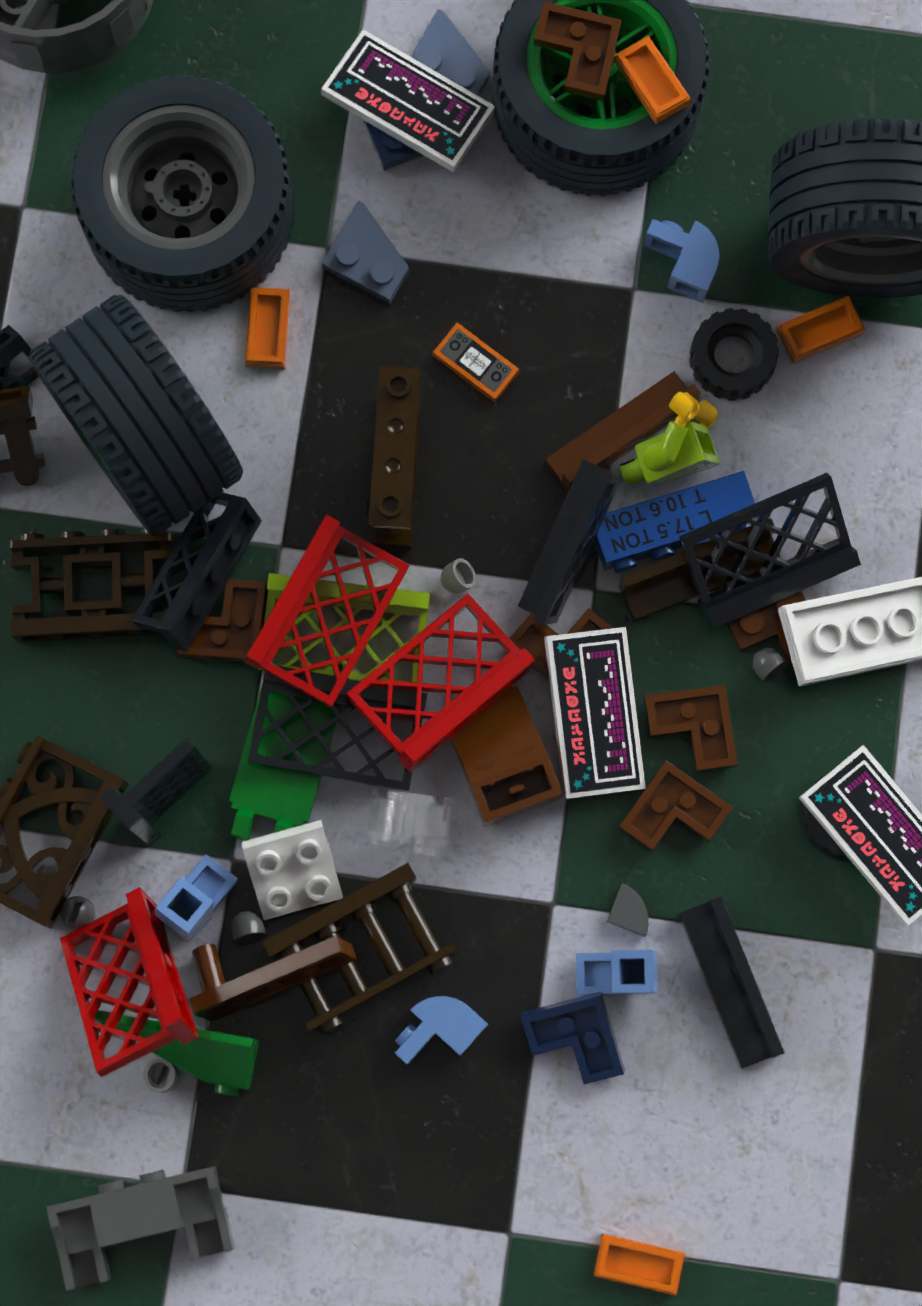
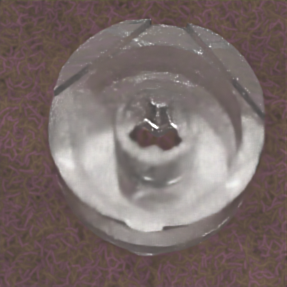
M372 789L367 839L373 840L372 848L397 851L400 850L401 844L414 845L413 853L438 856V854H441V848L449 847L454 798L446 797L444 805H439L438 796L387 791V798H382L383 790Z

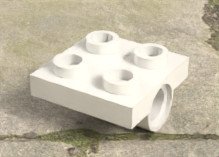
M322 820L241 842L264 920L343 898Z

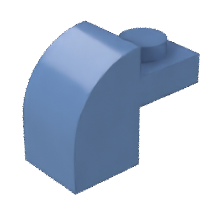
M652 219L646 233L644 246L677 260L667 289L703 303L719 263V248L715 237L707 227L696 220L688 234L683 232V229L674 222L667 220L659 222Z
M205 854L186 878L181 876L155 907L154 916L185 940L190 941L208 923L212 913L237 884L238 878Z
M620 950L608 953H576L577 995H589L597 992H602V995L658 994L657 951Z
M447 996L431 997L419 1002L411 1009V1012L422 1023L418 1027L410 1023L398 1036L395 1042L400 1047L395 1054L408 1065L427 1042L437 1034L460 1056L488 1023L468 1005L458 999Z

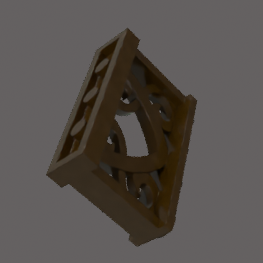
M37 735L33 743L28 741L22 748L17 759V763L21 765L14 778L8 777L0 789V837L4 831L7 845H0V858L3 862L0 873H6L13 867L18 872L10 881L0 884V904L44 927L52 929L61 912L63 903L69 898L113 815V812L100 797L112 786L124 795L129 783L123 778ZM49 760L60 762L65 770L64 787L56 789L57 779L51 771L47 782H38L36 778L38 767ZM74 767L103 781L100 790L73 788L75 780ZM28 787L34 795L21 800ZM69 803H74L71 813L75 811H82L83 820L77 825H71L67 821ZM59 804L57 811L58 822L63 833L72 840L69 848H46L37 852L28 860L21 840L20 819L38 809ZM52 857L56 860L57 868L52 874H47L44 871V865L39 868L37 874L33 869L45 858ZM23 881L40 899V902L36 909L12 898L7 893L15 889Z

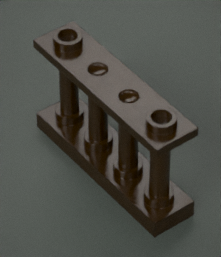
M379 367L368 526L372 527L371 544L377 547L411 549L422 397L421 391H419L420 368Z
M409 863L262 942L270 958L274 959L280 956L283 959L304 950L301 943L314 936L317 937L318 941H325L334 936L340 938L338 931L341 929L338 923L353 916L355 922L359 920L383 963L389 978L369 989L365 985L354 962L339 967L338 969L353 997L332 1009L315 978L299 984L316 1015V1018L305 1023L310 1032L318 1028L322 1035L343 1023L341 1015L426 968H428L430 974H433L453 963L449 956L456 952L454 945L451 943L440 949L410 893L413 891L410 884L415 882L417 878ZM389 896L391 902L396 900L426 956L405 969L374 914L377 910L374 903Z

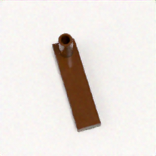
M334 936L229 982H225L216 946L214 944L199 946L192 951V956L202 993L189 998L192 1014L208 1021H213L357 960L353 945L338 936Z

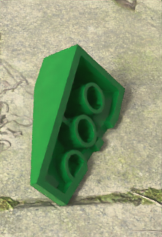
M98 1010L94 1019L105 1025L111 1013ZM122 1015L116 1029L128 1033L136 1017ZM147 1020L139 1037L148 1038L162 1031L160 1022ZM196 1028L199 1038L185 1045L176 1039L152 1052L200 1080L215 1084L214 1092L239 1096L240 1089L250 1090L259 1040Z

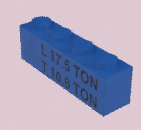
M745 472L734 473L606 513L594 539L603 571L614 568L615 573L628 571L638 566V560L651 556L653 561L669 558L676 554L675 549L682 547L679 536L755 504ZM745 521L739 525H736L733 532L739 531L753 524ZM706 538L693 544V547L713 541V539Z

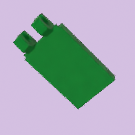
M261 690L229 798V802L232 804L231 808L238 810L231 835H233V838L243 841L250 840L256 815L277 820L274 833L294 828L295 826H301L303 823L308 824L322 777L248 763ZM269 693L267 709L276 722L296 709L287 695ZM295 697L299 705L309 700ZM319 701L304 709V712L316 729L335 717L330 707ZM335 705L340 712V705ZM299 713L279 726L292 745L312 733ZM266 716L262 731L272 725ZM336 723L320 733L329 748ZM273 730L261 738L258 755L275 758L287 750L288 747L277 731ZM316 737L296 749L305 764L316 765L328 756ZM292 753L283 758V760L297 762Z

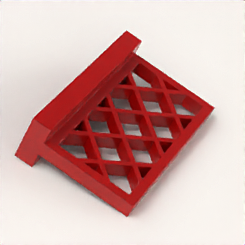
M326 514L244 662L256 669L260 668L331 708L410 565L339 526L341 522ZM340 539L356 547L360 562L343 567L338 566L334 550ZM364 552L375 558L366 560ZM330 559L333 569L322 572ZM383 562L398 570L390 584L374 587L368 566ZM362 568L368 589L347 595L341 573ZM335 575L341 597L319 602L315 590L317 580ZM386 591L379 603L376 593ZM311 595L313 604L303 607L308 596ZM370 595L375 610L372 618L355 623L349 601ZM343 602L349 624L327 630L321 608ZM315 610L321 632L299 638L295 624L298 614ZM367 626L359 638L357 628ZM291 629L294 640L283 642ZM351 630L356 647L352 654L335 658L329 636ZM323 638L330 660L307 665L301 643ZM295 645L302 667L285 671L271 662L279 649ZM347 661L340 674L337 663ZM332 666L336 683L329 695L313 686L309 671ZM304 673L306 682L294 675Z
M467 593L348 691L346 698L400 756L399 762L410 773L529 673L535 659L525 648L520 650ZM467 608L477 619V632L454 631L455 616ZM449 622L448 630H441ZM483 627H484L489 633H482ZM430 637L448 638L447 657L424 656V642ZM453 639L476 640L475 660L452 658ZM482 641L498 642L508 654L498 662L481 660ZM419 647L418 655H411ZM400 662L418 663L417 683L393 681L394 667ZM423 664L446 665V684L422 683ZM452 666L475 668L474 682L469 687L452 686ZM481 668L489 669L480 677ZM388 673V680H379ZM369 687L388 688L386 708L369 707L360 695ZM393 689L416 690L415 710L392 709ZM422 691L445 693L444 708L439 712L421 711ZM451 693H453V694H459L456 698H454V699L450 702V694H451ZM378 715L386 716L385 723L378 717ZM391 716L415 718L414 733L403 742L390 730ZM420 719H429L420 727Z
M141 887L125 894L128 901L127 904L60 938L95 1070L101 1077L176 1039L185 1045L199 1038L164 924L154 916L157 904ZM129 919L130 927L123 940L111 937L116 925ZM88 939L96 940L86 959L77 956L75 946ZM106 944L119 947L109 966L97 962ZM129 951L139 953L140 959L132 973L120 969ZM93 969L105 973L95 992L85 987ZM116 976L128 980L119 999L106 995ZM139 983L150 988V992L142 1006L130 1003ZM102 1002L114 1006L105 1025L95 1023L94 1019ZM125 1010L138 1013L128 1033L116 1029ZM149 1017L159 1020L162 1031L148 1038L139 1037ZM111 1037L123 1039L124 1042L119 1052L105 1059L104 1050Z

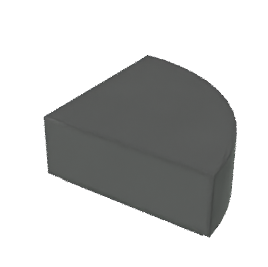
M621 883L607 923L646 937L649 924L646 906L636 891Z

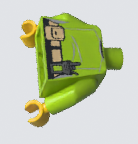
M678 392L669 403V408L678 415L675 421H669L665 433L635 445L637 458L620 464L621 473L626 484L630 486L646 480L648 484L662 486L720 465L721 463L708 430L718 418L716 407L706 399L698 403L688 392ZM695 418L700 424L688 421Z

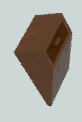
M518 686L508 689L451 738L484 828L561 799L563 792Z

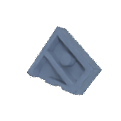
M437 9L411 57L480 97L490 78V71L444 11Z
M358 200L321 263L322 268L380 300L391 304L409 273V266L365 204Z

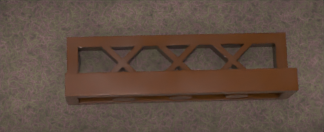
M673 371L546 458L545 463L568 494L583 459L589 460L603 468L609 467L635 449V445L648 440L667 427L669 421H675L678 415L669 408V403L678 392H688L698 401L701 393L694 384L687 388L676 372Z

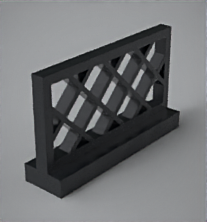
M824 473L679 536L699 596L697 602L700 611L714 628L861 565L858 552L851 545L833 480L828 473ZM823 488L826 498L819 512L817 513L805 508L804 505L810 493ZM782 505L791 509L782 528L767 523L773 509ZM829 512L831 513L832 518L827 517ZM800 513L815 518L805 538L791 533ZM745 521L754 525L745 544L730 539L736 525ZM825 522L835 527L838 538L822 545L814 542ZM763 529L778 534L769 553L754 548ZM706 538L716 540L717 543L709 559L706 560L696 556L693 544ZM787 538L801 543L795 557L789 560L778 558ZM726 545L742 550L732 569L717 564ZM750 554L765 559L759 573L752 576L741 573ZM699 565L705 566L702 572ZM713 570L728 575L722 589L710 594L708 593L706 584Z
M278 666L285 671L294 670V668ZM264 672L248 763L409 792L413 771L409 773L404 768L402 781L386 779L376 764L395 751L391 748L375 760H372L360 741L375 731L373 726L359 736H356L343 718L356 709L346 698V693L360 681L347 679L336 701L330 708L335 717L316 729L304 712V709L318 700L268 672ZM310 672L313 686L329 695L336 683L335 676ZM304 673L294 675L306 682ZM369 687L360 697L369 707L386 708L388 688ZM393 689L392 709L415 710L416 691ZM269 693L287 695L296 709L276 722L267 709ZM427 693L421 694V711L425 710ZM295 697L309 700L299 705ZM335 705L346 706L349 708L340 713ZM299 713L312 733L292 745L279 726ZM266 716L272 725L262 731ZM410 718L413 719L411 734H413L415 718ZM339 721L352 740L333 753L320 733ZM273 730L277 731L288 747L287 750L275 758L258 755L261 738ZM316 737L328 757L316 765L305 764L296 749ZM353 745L357 746L369 763L356 773L345 771L336 758ZM292 753L297 762L283 760V758ZM332 760L337 769L322 766ZM372 768L378 777L364 775L363 773Z
M186 738L128 793L122 795L112 786L100 799L129 830L151 846L162 836L153 824L208 774L212 767L195 745Z

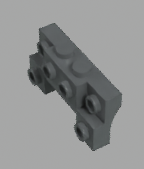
M216 1166L170 1177L165 1176L164 1169L139 1175L141 1184L124 1187L123 1179L98 1185L99 1194L47 1206L50 1227L57 1246L66 1291L112 1279L105 1246L182 1227L185 1228L191 1260L220 1252L233 1251L235 1246L227 1209L223 1203Z

